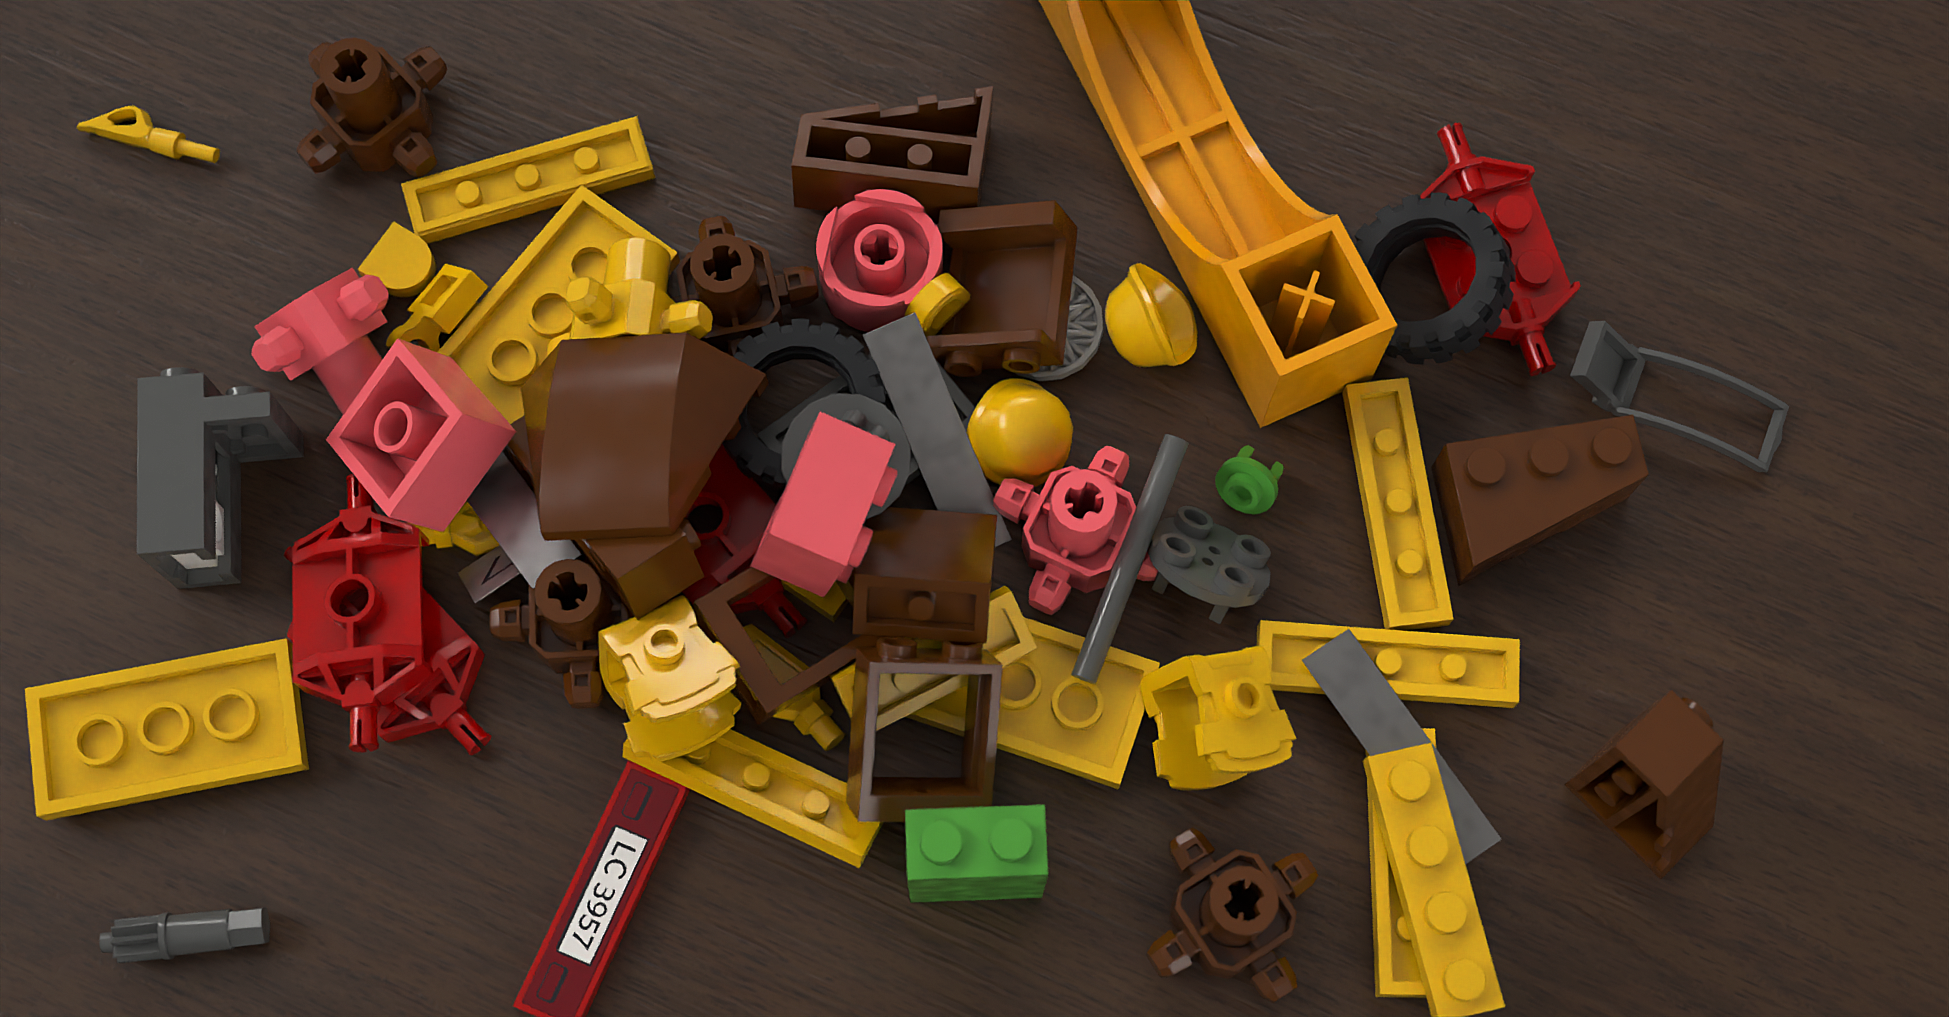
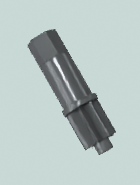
M267 907L236 911L223 909L177 915L164 912L160 915L115 919L114 927H111L112 932L100 934L99 945L102 953L113 952V958H117V963L154 959L170 960L175 955L230 950L237 946L268 943L270 941V920Z

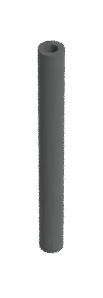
M1165 434L1071 673L1072 676L1091 684H1096L1189 445L1187 441L1179 437Z

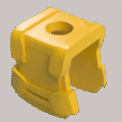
M684 595L669 600V602L660 605L639 620L633 617L598 632L601 677L613 700L622 710H626L630 722L623 724L635 757H650L653 762L676 758L711 743L734 726L733 715L740 709L741 702L730 690L736 686L735 669L740 668V665L719 642L712 643L697 626L695 613Z
M1247 647L1240 651L1206 656H1184L1146 674L1142 678L1141 694L1148 717L1154 718L1158 729L1159 740L1157 739L1152 743L1157 777L1168 780L1171 788L1178 790H1204L1219 787L1238 780L1250 772L1263 770L1279 764L1292 756V741L1296 739L1285 709L1279 710L1269 685L1272 683L1268 654L1264 647Z

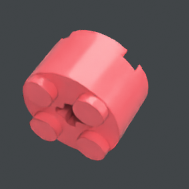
M886 189L864 191L854 195L855 200L846 203L839 209L836 206L822 222L816 242L821 289L831 314L849 326L864 332L873 331L905 317L909 304L919 291L931 280L943 274V243L937 225L934 224L933 220L925 212L924 207L914 198L901 192ZM879 260H888L883 265H878Z

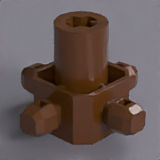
M355 37L340 39L333 44L324 42L310 52L308 56L309 63L313 72L318 77V80L312 84L310 104L324 128L320 131L314 128L300 141L296 152L313 173L325 172L342 161L340 155L344 152L349 155L362 171L385 172L397 163L409 175L423 177L436 166V154L426 139L432 133L433 113L422 90H432L444 78L448 68L442 57L431 46L419 48L403 58L405 62L403 66H400L383 47H375L368 41Z
M725 216L706 218L701 221L698 230L700 243L693 252L687 253L676 269L681 295L671 297L670 292H667V295L675 303L696 300L705 304L711 310L713 316L712 329L700 340L732 357L737 352L736 346L748 335L754 338L762 334V327L771 323L778 322L779 327L784 326L781 305L790 304L793 309L810 304L819 297L813 268L806 266L783 268L784 274L774 276L768 250L751 240L743 241L741 238L736 237L732 223Z
M571 540L582 555L575 560L564 559L553 562L543 569L536 580L535 588L532 589L529 585V605H524L523 601L519 599L500 602L491 607L490 633L493 637L502 641L525 642L526 635H529V644L537 656L556 674L565 673L563 674L564 692L571 707L575 709L599 707L604 696V683L599 672L598 632L635 616L575 542Z
M1193 827L1172 839L1169 843L1170 856L1180 874L1187 871L1190 879L1180 884L1173 896L1169 918L1178 930V933L1174 934L1170 929L1154 941L1146 953L1157 974L1160 977L1173 976L1193 964L1190 958L1194 956L1205 974L1230 979L1249 967L1254 974L1249 979L1260 995L1271 1003L1276 1002L1296 989V975L1285 956L1279 959L1274 950L1293 936L1297 911L1287 896L1289 895L1293 900L1309 889L1318 877V873L1309 858L1304 853H1292L1273 863L1271 866L1273 872L1271 873L1259 854L1237 849L1215 862L1211 856L1215 852L1214 847L1202 832ZM1230 900L1239 902L1246 909L1248 921H1243V913H1239L1236 918H1232L1226 911L1225 906Z

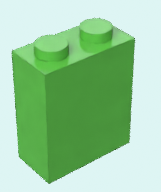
M1045 805L905 810L907 881L910 903L1042 898L1048 877Z

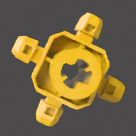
M621 239L613 243L609 249L604 286L591 277L572 280L568 285L566 303L567 307L573 312L571 332L554 338L548 344L547 356L561 340L612 338L685 332L701 339L711 331L713 316L711 310L700 301L690 300L675 303L667 295L671 255L666 248L648 239Z

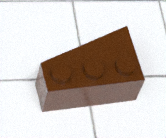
M1634 415L1446 443L1431 469L1458 586L1476 578L1478 574L1504 560L1512 559L1524 553L1531 546L1558 532L1562 533L1627 499L1649 475Z

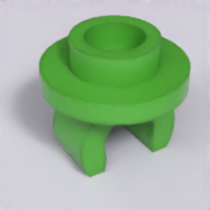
M1249 445L1241 448L1237 457L1223 463L1217 472L1215 483L1219 495L1229 506L1243 513L1259 514L1267 511L1277 498V482L1283 473V464L1276 461L1271 470H1269L1262 463L1250 458L1254 448Z

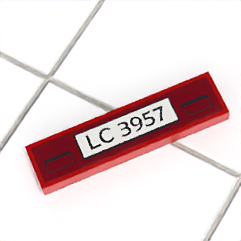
M628 760L513 1007L535 1017H586L690 792L689 788Z

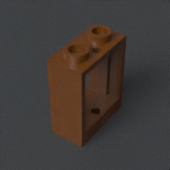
M751 567L696 600L692 609L696 616L697 626L712 643L719 642L739 663L740 668L735 669L736 686L734 688L758 725L829 682L831 674L856 662L857 647H876L877 639L888 636L861 635L780 685L730 608V605L777 578ZM854 567L846 584L836 580V583L853 609L856 567Z
M884 637L877 639L876 647L856 648L846 803L858 822H906L905 810L992 807L1003 664L987 649H983V643L943 641L942 648H917V642L914 640ZM880 673L968 675L961 777H873Z

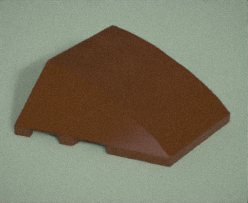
M687 332L561 340L521 387L540 532L544 540L674 535L712 473L709 463L724 440H734L741 429L738 418L751 397L760 398L768 386L769 381L766 374Z

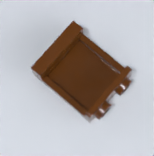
M1056 200L940 210L938 229L942 238L952 248L949 274L971 296L969 297L970 300L943 326L942 335L926 337L937 362L948 373L961 377L978 376L982 373V370L1006 369L1015 373L1030 374L1039 371L1040 366L1063 365L1078 231L1075 223Z
M887 507L881 514L866 519L865 527L872 529L873 534L863 559L855 571L853 634L987 644L997 515Z

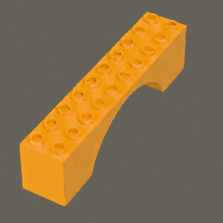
M1039 0L1260 428L1343 392L1346 384L1363 383L1371 380L1395 332L1397 323L1338 214L1328 215L1319 212L1301 200L1282 181L1255 144L1235 110L1216 71L1197 24L1190 0Z

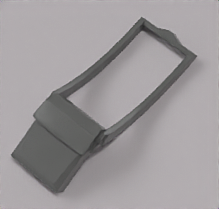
M1606 321L1589 322L1570 374L1574 380L1593 395L1592 403L1603 410L1612 412V414L1618 417L1634 415L1635 422L1668 431L1695 441L1746 465L1756 472H1768L1773 454L1782 440L1783 424L1789 409L1786 403L1753 385L1714 368L1668 353L1643 347L1636 348L1633 344L1625 341ZM1646 360L1708 378L1743 393L1773 409L1774 412L1758 459L1693 428L1629 409Z

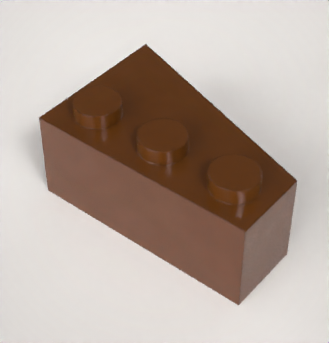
M993 86L975 88L974 96L943 101H938L936 94L917 97L916 105L880 110L879 103L801 114L791 164L794 207L831 212L836 206L839 209L846 203L855 200L854 195L874 189L893 190L914 198L924 207L925 212L933 220L934 224L937 225L939 223L940 210L979 207L991 133Z
M1672 690L1619 730L1564 784L1660 879L1714 825L1724 740L1712 729L1713 721L1708 713L1693 700L1686 697L1680 698Z

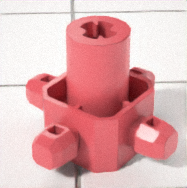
M352 267L295 299L254 326L261 338L255 341L252 347V357L260 369L268 372L284 371L290 381L313 369L342 415H344L383 360L367 335L388 322L381 312L388 302V290L379 277L364 275L359 278Z
M1105 446L1097 452L1088 469L1081 470L1074 466H1069L1051 472L1040 495L1034 492V485L1014 478L1002 481L994 497L993 506L999 514L1016 524L1021 519L1026 521L1023 527L1021 546L1028 566L1037 570L1028 594L1029 605L1033 608L1053 615L1061 609L1071 592V586L1084 593L1106 586L1136 509L1131 493L1122 489L1129 470V456L1114 447ZM1147 552L1137 579L1141 581H1155L1159 571L1153 566Z

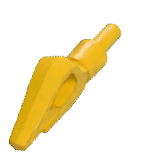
M136 106L122 107L77 125V130L81 132L95 133L103 138L150 149V151L174 159H180L182 155L216 163L220 156L218 148L188 141L184 133L154 128L149 114ZM137 120L133 125H115L123 121Z

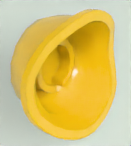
M1141 263L1131 265L1128 276L1109 294L1105 308V321L1115 348L1125 360L1137 367L1176 366L1186 362L1195 353L1197 347V327L1189 301L1175 284L1159 272Z
M1012 378L999 381L985 393L970 417L966 433L987 480L1001 485L1004 479L1015 478L1038 486L1047 481L1051 472L1062 469L1066 463L1072 444L1073 425L1069 411L1058 397L1030 380Z

